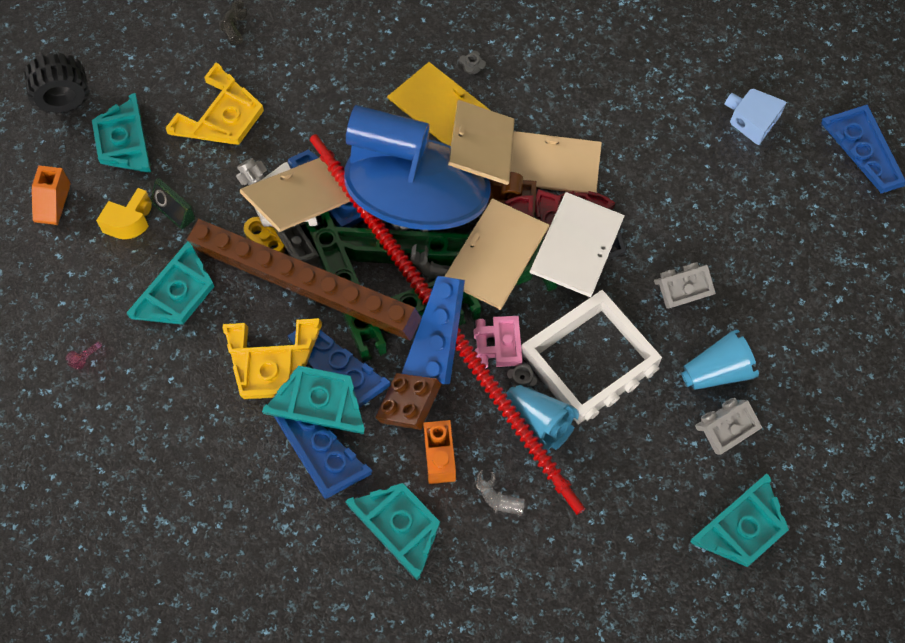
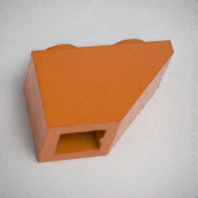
M38 165L32 184V214L34 222L58 225L71 185L63 168Z
M450 420L423 423L429 484L455 482L456 469Z

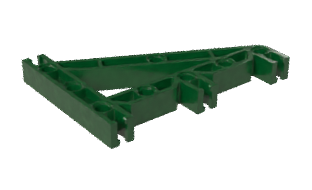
M328 211L321 214L322 221H320L321 226H327L326 228L315 230L314 226H309V222H305L306 230L319 255L323 270L360 285L349 259L356 262L395 264V261L391 260V256L387 255L388 250L383 249L384 245H381L379 243L380 240L376 239V234L372 233V229L335 227ZM389 230V233L393 235L392 239H396V244L401 246L400 250L405 251L404 255L408 256V261H411L412 247L417 244L416 251L420 254L425 251L426 246L428 247L429 262L433 261L435 264L445 266L452 265L470 236L468 234ZM544 239L541 240L516 285L532 279L533 274L530 273V270ZM324 242H332L328 245H323ZM434 248H440V249H442V250H441V251H433L432 249H434ZM542 278L548 291L558 287L556 283ZM435 281L428 283V288L433 289ZM415 289L391 297L416 307L417 312L422 318L426 305H423V300L419 299V294H415ZM463 292L462 304H468L473 320L480 318L481 306L478 299ZM463 310L460 312L458 326L466 323ZM342 312L363 362L372 359L367 346L363 345V341L373 338L376 341L375 346L378 348L379 355L387 353L386 343L380 331L385 330ZM362 323L368 324V326L365 328L357 327L359 324Z

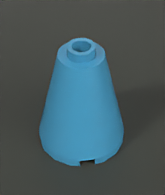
M739 330L731 331L684 365L685 371L681 375L687 387L692 386L696 390L759 377L758 370L753 372L752 365L756 364V361L747 341L743 336L737 337L740 332Z
M522 385L511 387L506 394L508 396L506 399L512 400L511 406H516L515 411L521 413L520 418H525L524 424H529V431H534L533 437H538L539 440L537 442L543 443L542 449L548 450L547 453H551L550 448L555 450L560 448L573 432L575 427L571 423L574 418L578 420L579 411L570 404Z

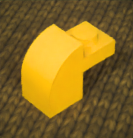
M137 188L126 207L108 201L96 220L102 232L119 239H131L146 231L149 225L145 216L149 214L152 206L147 191Z

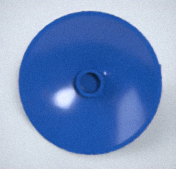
M359 105L354 106L346 132V144L352 147L351 156L345 166L344 183L352 199L373 216L386 222L412 229L441 230L457 227L474 220L485 210L490 198L491 185L488 178L448 165L451 146L429 140V123Z

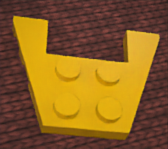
M215 63L204 78L207 84L222 90L198 122L177 113L165 128L167 134L239 145L263 113V105L244 87H240L235 82V79L222 69V66Z
M319 318L297 320L295 345L247 348L248 326L245 323L223 324V331L227 337V347L232 357L233 370L240 396L243 399L273 398L283 383L288 381L298 365L306 367L322 326L321 320Z

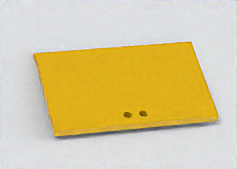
M430 62L387 96L391 102L412 119L429 123V133L440 142L451 146L458 100L490 110Z

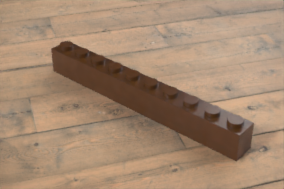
M201 219L197 220L187 238V241L200 253L411 341L422 319L413 306Z

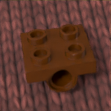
M510 172L508 185L489 179L491 193L487 206L492 198L504 204L505 201L514 197L534 195V218L537 181L523 180V176L517 172Z
M396 373L375 418L383 424L421 430L442 385L437 378Z

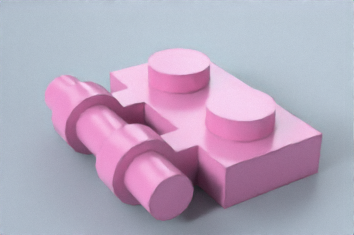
M519 316L493 317V326H486L484 319H477L475 321L476 328L473 330L474 339L477 341L475 351L478 353L477 358H482L481 364L485 363L487 368L488 359L496 358V367L522 365ZM494 337L495 346L487 347V339Z

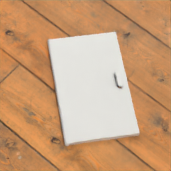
M566 192L531 267L530 273L591 297L625 215Z

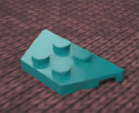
M136 93L128 96L130 100L121 106L115 104L106 113L100 114L92 120L98 160L100 164L151 172Z
M188 241L127 311L129 318L183 325L211 292L214 284L194 251L193 246Z
M299 365L290 375L288 381L283 383L278 389L277 394L262 410V413L310 424L364 434L365 431L351 376Z
M766 473L695 535L690 542L745 567L751 565L789 530L785 518L780 513L778 498L774 497L770 485V476Z
M403 483L391 486L387 490L370 492V495L347 499L345 501L346 505L408 572L418 580L438 532L440 521Z

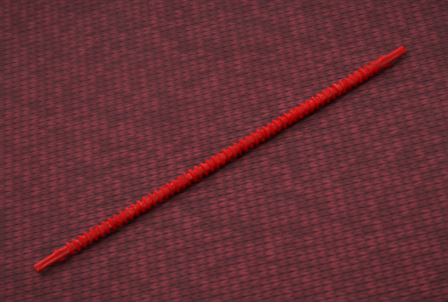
M317 134L312 135L310 142L320 154L321 161L325 162L328 166L327 169L331 172V176L335 177L336 182H339V187H342V191L346 193V197L353 203V207L357 208V212L361 213V218H365L364 222L368 224L369 229H372V233L376 234V239L380 240L379 243L384 245L383 249L388 250L387 255L391 256V260L395 261V266L399 267L400 272H403V277L407 278L408 283H411V288L415 289V294H419L418 297L420 300H423V305H427L432 289L428 288V283H423L424 278L420 277V272H416V267L412 266V261H408V256L404 255L405 251L400 250L401 246L396 244L397 240L392 239L393 235L389 233L388 228H385V224L381 223L382 220L365 211L352 199L344 183L345 169L341 166V162L336 161L334 153L327 149ZM458 328L455 350L460 351L459 356L465 357L464 362L469 363L468 368L473 369L472 374H477L476 380L482 381L480 385L486 387L485 392L490 393V399L494 398L493 404L499 405L498 410L503 411L502 416L507 417L506 422L512 423L511 429H516L515 435H520V441L525 442L524 447L530 449L529 454H534L533 460L539 461L538 467H543L542 473L548 474L547 480L553 481L557 493L563 495L576 515L582 513L585 507L570 488L571 483L569 480H566L560 474L561 469L556 468L557 463L551 462L552 456H547L548 450H543V443H538L539 438L533 437L534 431H529L530 425L524 424L525 418H520L521 413L515 411L516 406H511L512 400L506 399L508 395L502 393V387L498 388L499 382L493 381L495 377L489 375L490 370L485 369V363L481 364L482 358H477L478 353L472 351L473 346H468L469 340H464L465 335L460 334L461 329Z

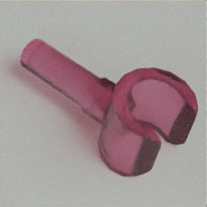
M99 341L81 354L70 351L65 358L68 361L67 364L74 369L83 368L86 358L102 347Z

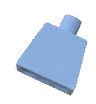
M750 89L744 98L731 93L724 105L734 110L730 121L731 125L755 144L760 145L780 118L787 102L756 89Z

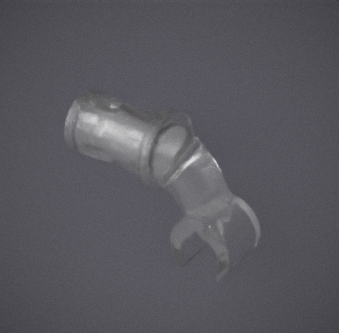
M481 470L477 475L476 487L481 491L487 504L494 509V513L501 511L522 516L525 499L501 495L499 491L496 493L493 489L495 482L494 472H492L490 481L486 482L481 477L483 471Z

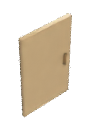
M458 100L448 165L508 185L510 180L514 118Z
M514 131L510 172L521 174L524 178L523 180L537 181L536 188L566 192L574 191V193H588V191L597 193L601 142Z
M320 158L240 189V193L278 232L350 202L349 198L346 197V193L342 191V187H339V182H336L335 177L331 176V172L327 169L328 166Z
M492 198L444 277L465 280L463 292L501 310L550 225Z

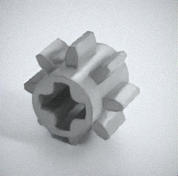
M250 158L237 167L240 173L236 177L241 185H251L264 178L263 173L267 169L262 161L255 162L253 158Z

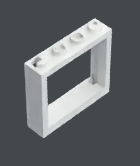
M603 290L523 343L521 347L523 359L531 366L532 370L557 400L570 404L579 411L578 420L574 418L577 424H580L585 419L586 421L594 419L599 414V409L605 405L607 407L612 406L618 401L619 395L624 391H627V393L633 391L640 384L639 381L645 376L651 378L653 373L659 370L658 366L662 359L660 354ZM602 311L644 358V361L582 405L542 358L540 353Z

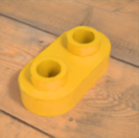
M252 217L245 222L244 233L247 239L269 248L277 245L278 247L274 250L281 253L285 252L286 247L273 227H263L259 217ZM255 231H261L259 234H254Z

